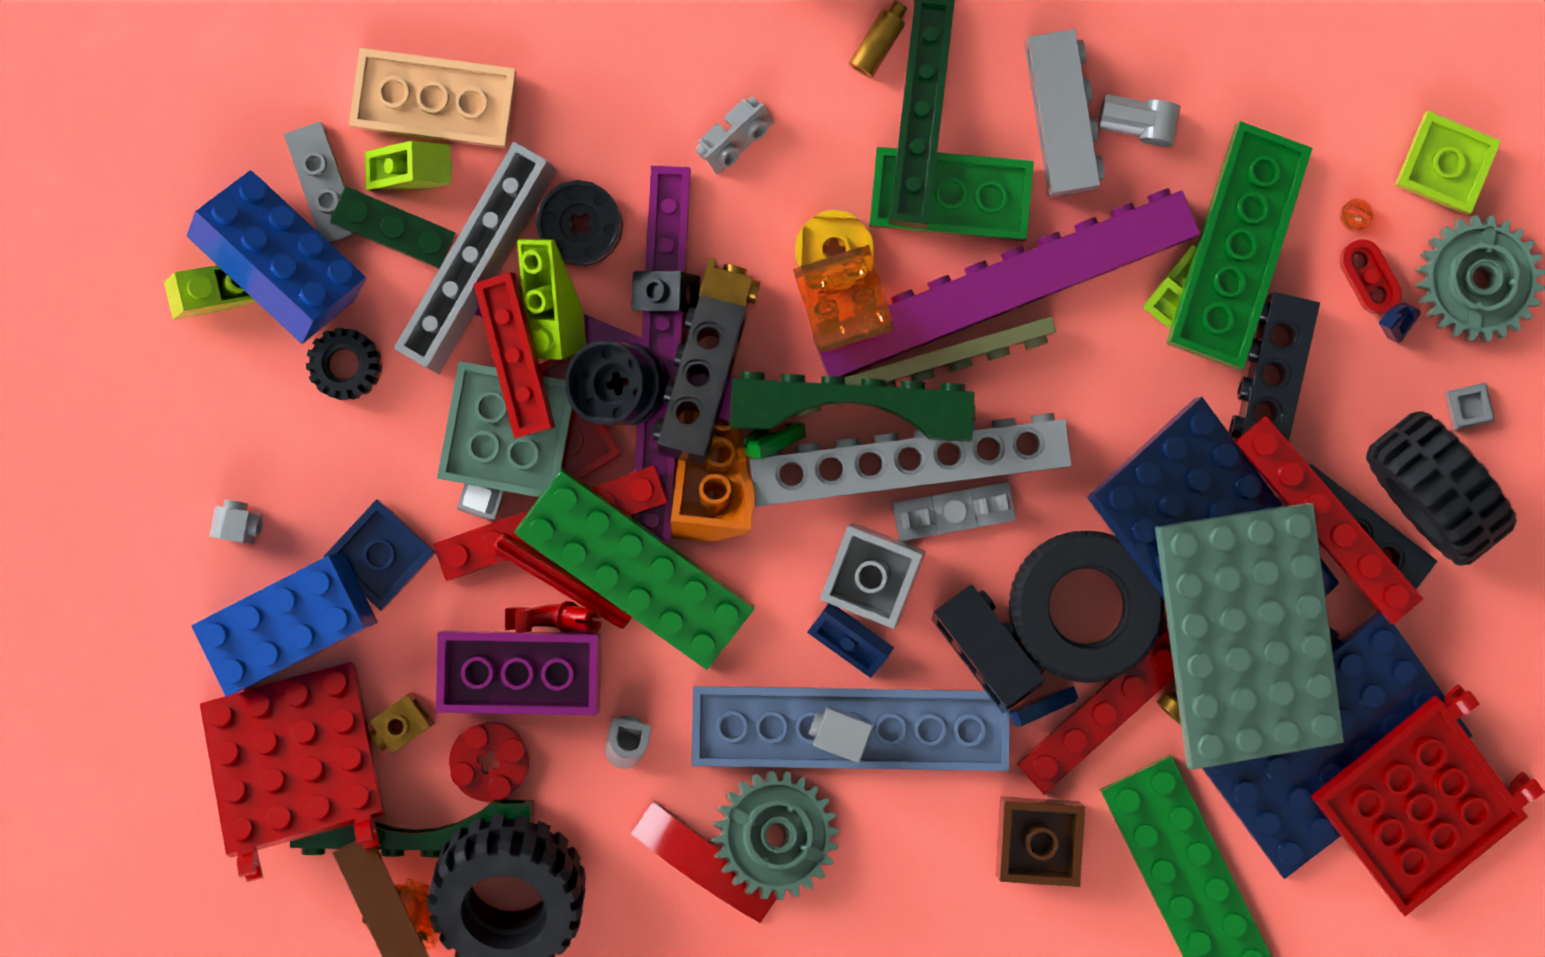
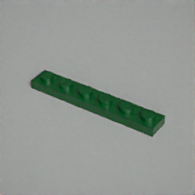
M955 0L914 1L888 224L924 229H928Z

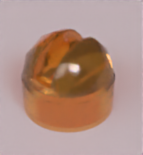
M1355 198L1346 202L1340 210L1342 225L1351 231H1359L1370 225L1374 216L1372 205L1361 198ZM1351 206L1366 213L1367 218L1365 219L1349 211Z

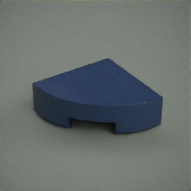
M1399 303L1379 321V325L1388 339L1399 344L1414 325L1421 311L1407 303Z

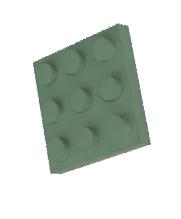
M458 361L437 479L540 497L563 465L573 411L565 391V380L543 376L556 428L523 438H514L496 368Z

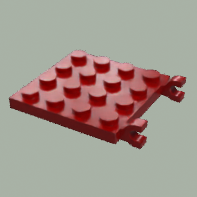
M353 662L200 703L225 853L230 858L237 856L239 877H245L247 882L264 878L258 854L260 849L355 824L356 842L358 845L362 844L364 850L380 846L374 818L386 814L357 669Z
M1459 684L1447 693L1444 703L1436 696L1432 697L1310 796L1392 904L1404 917L1527 819L1528 816L1522 808L1545 793L1537 780L1534 778L1530 780L1523 771L1511 781L1509 790L1506 788L1457 722L1464 714L1471 712L1480 705L1472 692L1469 690L1465 692Z

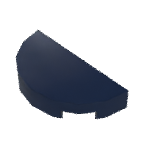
M1071 686L1031 699L1010 709L1008 712L1014 726L1019 727L1075 703L1079 698L1075 687Z

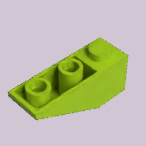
M517 240L522 299L538 359L562 360L577 354L582 347L586 346L584 311L555 240Z
M218 265L174 272L164 281L173 320L211 314L256 302Z

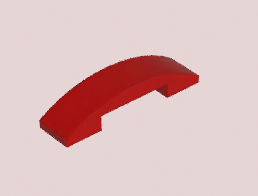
M654 800L631 832V835L682 874L759 923L762 922L776 901L773 890L767 899H760L759 888L752 894H746L745 881L739 885H733L732 880L735 872L722 873L721 871L727 860L714 857L721 849L686 826L683 820Z

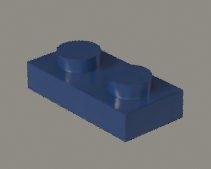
M829 603L807 631L808 634L869 678H872L894 649L892 645L839 607Z

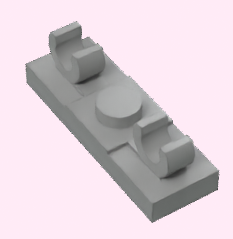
M1009 482L892 503L900 541L1016 520Z

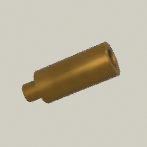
M894 0L888 11L880 10L848 63L854 70L868 78L874 77L905 26V23L901 20L907 10L905 5Z

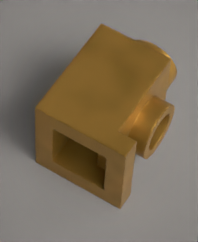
M708 258L699 295L746 307L747 303L755 304L761 281L753 280V277L746 276L747 269L736 265L724 264L723 269L716 268L717 260Z
M411 692L372 719L370 724L374 729L369 734L381 751L388 748L393 754L435 725V722L415 694ZM393 719H398L403 723L404 728L400 734L394 733L390 728Z

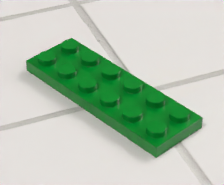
M1242 121L1235 124L1166 341L1167 345L1238 371L1244 369L1313 148Z
M564 468L559 470L514 531L515 535L706 670H708L754 611V604Z
M1167 755L1099 789L1182 957H1272L1171 755Z

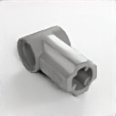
M1106 94L1100 111L1098 129L1139 137V141L1154 146L1172 147L1174 145L1181 106L1165 100L1149 99L1144 102Z

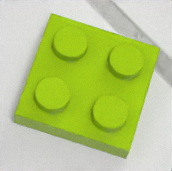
M1427 111L1422 117L1394 186L1464 215H1469L1474 209L1501 141Z

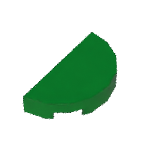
M801 422L785 423V428L769 434L767 430L750 432L744 437L745 455L750 458L762 459L805 438V424H801Z

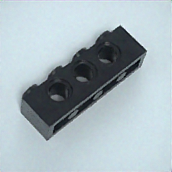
M1272 292L1266 296L1258 322L1256 339L1253 338L1247 361L1250 362L1248 376H1243L1238 386L1237 399L1242 400L1239 415H1233L1228 432L1234 440H1237L1258 422L1255 418L1254 410L1256 405L1261 402L1269 406L1271 410L1270 421L1289 442L1320 302ZM1275 326L1283 327L1288 333L1289 340L1285 347L1276 345L1272 339V331ZM1267 364L1274 365L1280 372L1279 382L1275 386L1268 384L1264 380L1263 370Z
M699 295L697 306L689 307L684 328L690 331L686 344L679 343L674 360V366L679 367L676 380L668 381L663 403L669 405L665 418L658 417L653 433V440L658 441L657 445L660 455L706 466L747 320L746 306ZM706 336H714L720 341L713 349H704L699 345V342ZM695 373H704L710 378L705 385L700 387L693 386L688 382L689 378ZM684 410H694L699 414L698 419L691 424H683L678 420L679 414Z
M1308 464L1380 549L1385 547L1390 551L1393 564L1411 585L1417 589L1438 561L1314 465ZM1278 496L1277 499L1280 501L1283 507L1287 506L1284 503V501Z

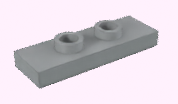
M319 121L285 133L284 137L317 231L330 244L356 236L351 232L330 224L331 217L345 184L324 124Z

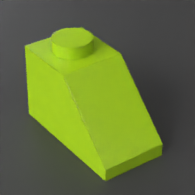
M411 140L365 151L366 191L419 190L451 184L452 162L450 145Z

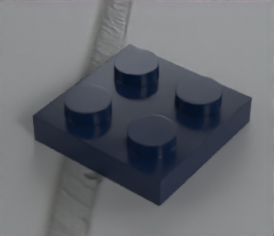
M376 499L323 558L328 555L344 552L365 597L382 611L436 554V551L380 499Z

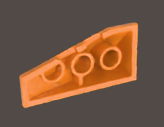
M685 410L683 424L694 423L698 419L699 414L694 410ZM721 418L718 420L706 466L678 460L671 515V538L713 542L751 532L755 491L750 478L747 457L742 445L739 429L730 428V422Z

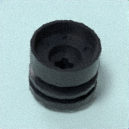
M573 180L559 184L546 194L538 208L536 226L540 239L555 240L563 262L585 267L602 262L615 251L622 237L623 220L619 206L605 189L593 182ZM588 215L590 220L587 224L591 230L587 234L580 231L575 235L573 230L576 226L572 220L576 216L583 219Z
M595 341L582 347L570 361L565 375V391L571 407L582 419L596 425H639L652 419L664 405L663 400L668 383V373L663 361L650 348L638 343ZM628 381V385L622 387V383Z

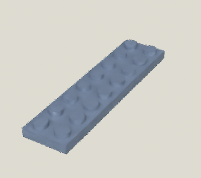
M693 686L692 766L1009 771L1010 715L1008 711L1002 714L985 690ZM826 706L872 723L873 726L859 763L813 746L815 737L808 733L816 712L824 714Z

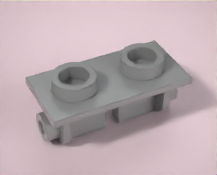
M753 96L748 100L743 98L740 103L723 117L731 126L728 131L717 123L697 141L699 145L694 150L704 161L708 162L716 175L725 168L732 166L738 160L740 154L754 141L761 139L774 123L762 102L759 103Z

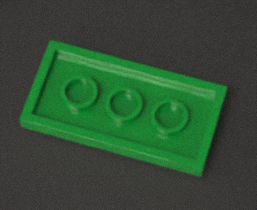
M876 148L869 227L1016 241L1027 240L1034 161L937 152L928 229L888 224L897 148Z

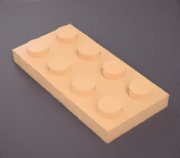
M359 48L349 126L355 129L506 149L517 70L509 67Z

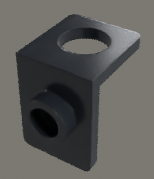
M635 271L632 280L631 308L635 311H677L687 314L690 306H697L700 292V277L682 271ZM688 284L691 289V298L689 304L686 299V288Z

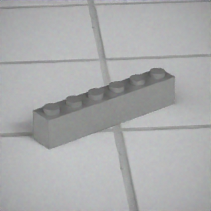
M516 142L512 143L393 349L440 375L479 307L473 283L498 275L556 175L557 170L548 160Z

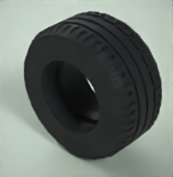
M1072 531L1054 536L1040 544L1024 559L1023 564L1020 565L1018 572L1014 576V581H1012V588L1009 594V615L1011 617V625L1016 630L1018 642L1023 650L1045 670L1061 678L1083 683H1098L1118 678L1120 675H1124L1129 670L1136 668V665L1140 664L1150 654V649L1153 650L1155 642L1160 637L1158 635L1159 631L1162 632V623L1165 619L1163 616L1165 601L1115 535L1100 531ZM1084 568L1095 569L1108 575L1118 586L1123 599V612L1116 629L1103 640L1088 644L1076 643L1064 637L1054 626L1049 611L1050 596L1057 582L1066 574Z

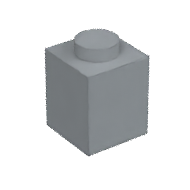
M826 706L824 714L816 712L808 734L815 737L813 741L814 747L859 763L873 725L869 721Z

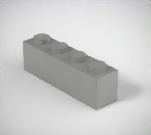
M1075 29L1028 36L1024 47L1048 197L1053 198L1095 191L1100 186V180L1105 178V170L1102 157L1095 155L1093 141H1098L1099 136L1096 118H1089L1087 102H1092L1091 83L1089 78L1083 79L1081 64L1086 63L1083 40H1077Z

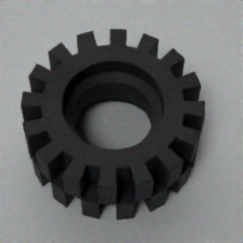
M335 328L334 331H325L322 333L323 337L320 339L316 338L312 342L314 347L312 350L308 349L307 356L310 358L309 363H306V370L310 371L311 376L308 377L311 383H314L317 386L316 389L321 393L339 400H355L360 398L362 394L367 395L372 391L370 389L371 386L378 383V373L382 372V365H380L379 359L382 358L380 352L376 350L374 342L368 339L366 335L350 328ZM341 349H349L358 357V370L349 379H338L330 370V359L335 352Z

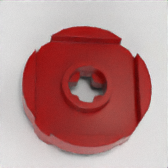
M488 721L471 726L458 736L451 748L449 755L451 780L465 795L475 800L491 802L505 799L521 786L528 773L529 755L525 744L521 740L522 738L513 728L500 722ZM489 751H493L496 753L495 760L500 762V766L498 769L491 768L489 772L482 770L483 764L478 762L479 756H486Z

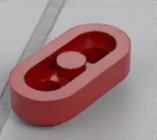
M1366 239L1356 240L1345 246L1339 258L1340 267L1361 306L1371 314L1381 315L1387 313L1395 305H1398L1402 296L1401 287L1379 247L1374 242ZM1355 254H1360L1364 257L1365 264L1362 268L1355 266L1353 262ZM1375 288L1382 290L1384 294L1381 302L1375 301L1372 297V292Z

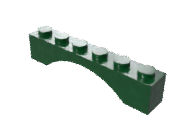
M744 371L741 372V379H732L730 428L770 431L786 419L805 410L828 404L852 403L876 407L895 414L916 427L929 440L970 442L973 436L975 392L965 391L966 384L942 383L941 390L925 389L926 382L902 381L901 388L885 387L886 380L862 378L861 385H846L845 377L821 376V383L805 382V375L781 374V381L765 380V373Z
M495 800L479 812L459 822L438 828L409 829L393 827L375 821L380 846L377 849L381 850V856L385 857L404 856L405 850H420L421 857H439L440 851L445 843L451 841L452 835L463 827L469 831L470 822L484 818L488 822L492 820L493 815L506 814V819H516V815L527 816L528 821L534 823V800ZM355 824L290 841V848H301L302 855H324L326 849H340L355 841Z

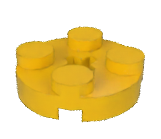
M826 210L813 216L798 232L795 242L796 262L805 279L820 288L828 290L848 288L852 284L859 282L869 269L874 252L872 236L868 229L853 214L842 210ZM832 239L838 240L839 246L845 247L846 250L845 254L838 256L837 261L830 260L829 254L823 253L822 250L823 247L830 245Z

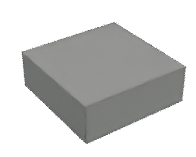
M1486 383L1444 392L1453 430L1495 421Z

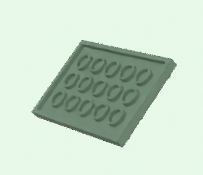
M1302 503L1155 527L1187 768L1195 770L1344 743L1313 503Z

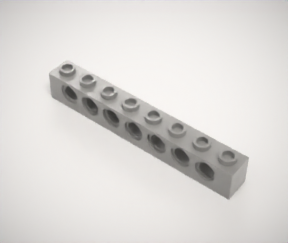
M1054 413L1032 415L1031 423L1016 425L1015 418L993 420L992 428L977 430L976 423H973V436L970 442L929 440L919 430L913 431L914 438L898 440V433H889L874 436L875 443L859 445L858 438L835 441L836 448L820 450L819 443L797 445V453L781 455V451L778 450L762 459H750L752 482L755 491V506L760 507L1069 467L1072 465L1066 419L1055 420ZM1022 433H1028L1036 440V450L1031 455H1023L1017 449L1016 441ZM983 438L992 439L998 448L996 457L990 461L982 459L977 453L978 442ZM950 443L957 448L959 457L954 465H944L938 459L937 452L942 444ZM911 448L919 454L920 463L915 470L908 471L899 465L898 455L902 449ZM873 453L880 459L881 468L876 475H865L859 469V459L863 454ZM834 458L840 462L842 473L838 479L828 481L820 475L819 466L824 459ZM795 463L801 467L803 478L799 484L789 486L782 482L780 470L784 465Z

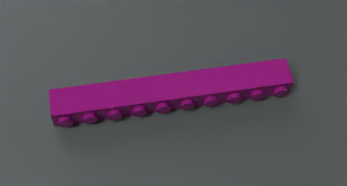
M1166 188L1147 196L1149 203L1138 208H1134L1133 203L1125 204L1110 211L1112 218L1098 223L1096 217L1087 219L1074 225L1076 232L1061 237L1059 231L1038 239L1039 247L1025 252L1023 246L1016 247L1002 253L1001 258L1003 261L988 266L986 260L966 267L964 269L966 275L952 281L949 275L937 278L927 283L929 287L927 291L915 295L913 289L891 297L893 304L879 310L876 304H872L855 311L856 319L841 324L840 319L837 318L817 326L819 333L813 335L812 339L827 376H847L1194 239L1200 233L1183 190L1171 194L1170 189Z

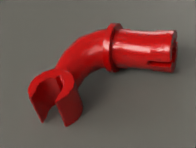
M572 601L533 608L509 607L505 609V631L515 629V633L531 632L532 627L542 626L557 627L562 632L578 630L595 634L600 630L602 622L595 621L592 618L598 619L602 618L598 609L578 607Z

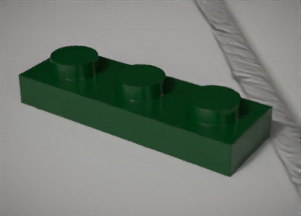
M347 186L344 187L330 220V224L438 270L446 258L456 233Z

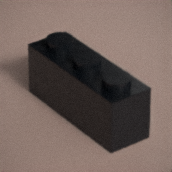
M971 584L936 609L931 620L1002 714H1004L1041 687L1045 680L1041 675L1044 673V668L1029 654L1026 655L1018 645L1019 639L1012 625L1007 621L1002 623L995 615L993 610L996 609V606L990 596L984 590L978 592L973 584Z

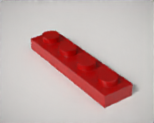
M508 272L473 283L514 438H523L556 428L516 274Z

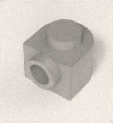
M224 499L223 507H214L209 537L254 544V538L258 537L262 530L263 515L247 511L248 503Z
M632 716L613 717L608 728L605 744V755L608 761L621 769H630L638 765L648 747L652 725L644 724L640 719Z

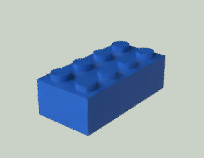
M252 170L198 208L194 213L186 235L301 344L356 300L367 278Z
M344 552L328 555L192 624L191 627L225 696L228 697L244 691L377 624L378 621Z

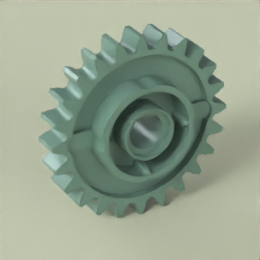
M1474 215L1469 218L1468 225L1462 218L1454 221V231L1448 226L1441 228L1440 235L1442 239L1433 237L1428 240L1433 251H1423L1420 253V257L1427 262V265L1415 268L1417 273L1424 276V281L1415 284V288L1426 291V295L1420 298L1418 302L1431 304V309L1427 312L1426 317L1438 315L1440 320L1437 328L1442 329L1450 325V337L1452 338L1459 336L1464 331L1466 342L1474 341L1478 334L1482 343L1491 341L1493 333L1498 339L1507 337V328L1512 332L1519 331L1521 325L1518 319L1527 321L1533 318L1528 307L1541 305V302L1534 297V293L1545 290V286L1536 281L1537 277L1545 274V270L1535 267V263L1542 258V255H1531L1529 252L1535 243L1534 240L1525 243L1521 242L1524 232L1522 228L1510 233V221L1506 220L1497 227L1495 217L1492 215L1487 217L1483 224L1479 216ZM1476 269L1483 271L1487 277V285L1484 289L1477 287L1473 281V274Z
M770 771L767 772L764 782L759 774L752 775L751 787L744 781L738 782L739 795L733 792L725 794L730 802V806L721 805L717 807V810L724 816V819L712 822L714 827L721 830V834L711 838V842L722 845V849L714 857L727 860V863L721 870L722 873L734 871L735 876L732 884L739 885L745 881L746 894H752L759 888L760 899H767L773 890L776 900H783L787 889L792 897H798L800 884L805 889L812 890L814 887L811 877L824 879L825 874L820 868L821 865H833L834 863L827 855L828 850L838 849L839 846L830 841V836L839 833V829L829 827L828 823L836 816V813L824 812V807L829 802V799L816 800L815 796L819 787L814 786L805 790L804 777H800L792 783L790 772H785L778 781L775 772ZM773 824L778 825L784 834L783 841L778 847L771 845L767 839V831Z

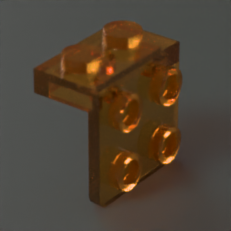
M869 245L793 269L818 351L825 352L838 349L844 345L875 337L893 329L894 323Z

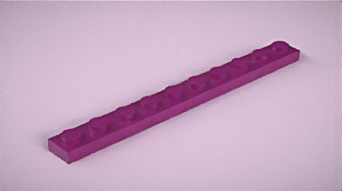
M651 165L645 271L686 272L691 186L690 167ZM643 311L642 345L650 348V342L673 351L671 380L675 381L679 367L674 366V360L678 345L682 343L684 313L677 311ZM658 355L663 361L665 368H667L669 364L668 359L663 355ZM664 403L661 410L652 419L637 425L635 472L656 465L669 503L633 515L632 518L672 546L671 515L675 490L676 458L660 455L657 445L658 441L653 440L658 417L665 418L669 404Z

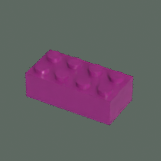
M440 631L437 634L436 713L597 715L600 712L602 633Z

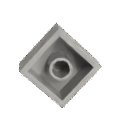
M853 522L846 528L819 600L894 629L900 622L926 551Z

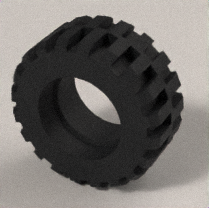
M1424 411L1411 412L1369 446L1366 460L1380 485L1422 536L1434 548L1439 550L1448 560H1452L1454 564L1460 566L1472 564L1514 530L1517 521L1516 513L1511 508V503L1503 494L1499 484L1491 477L1485 466L1477 460L1473 452L1452 431H1449L1441 421L1434 419L1431 414Z
M506 814L493 815L492 820L488 822L484 818L470 822L469 831L465 827L460 828L452 835L451 841L445 843L440 851L429 888L427 910L431 914L430 923L433 931L441 933L439 941L447 950L455 949V957H555V953L557 955L563 954L570 946L571 939L576 937L579 930L586 891L585 869L580 865L581 857L574 847L567 848L569 840L561 832L557 831L553 834L550 832V825L540 820L537 824L529 822L528 817L516 815V819H506ZM490 877H513L531 885L540 894L543 901L526 910L504 911L485 903L476 894L472 886Z

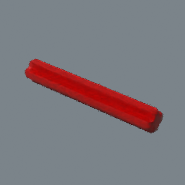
M502 533L495 541L493 546L495 553L582 606L598 609L601 612L602 618L618 628L624 629L632 618L630 615L561 566L507 533Z

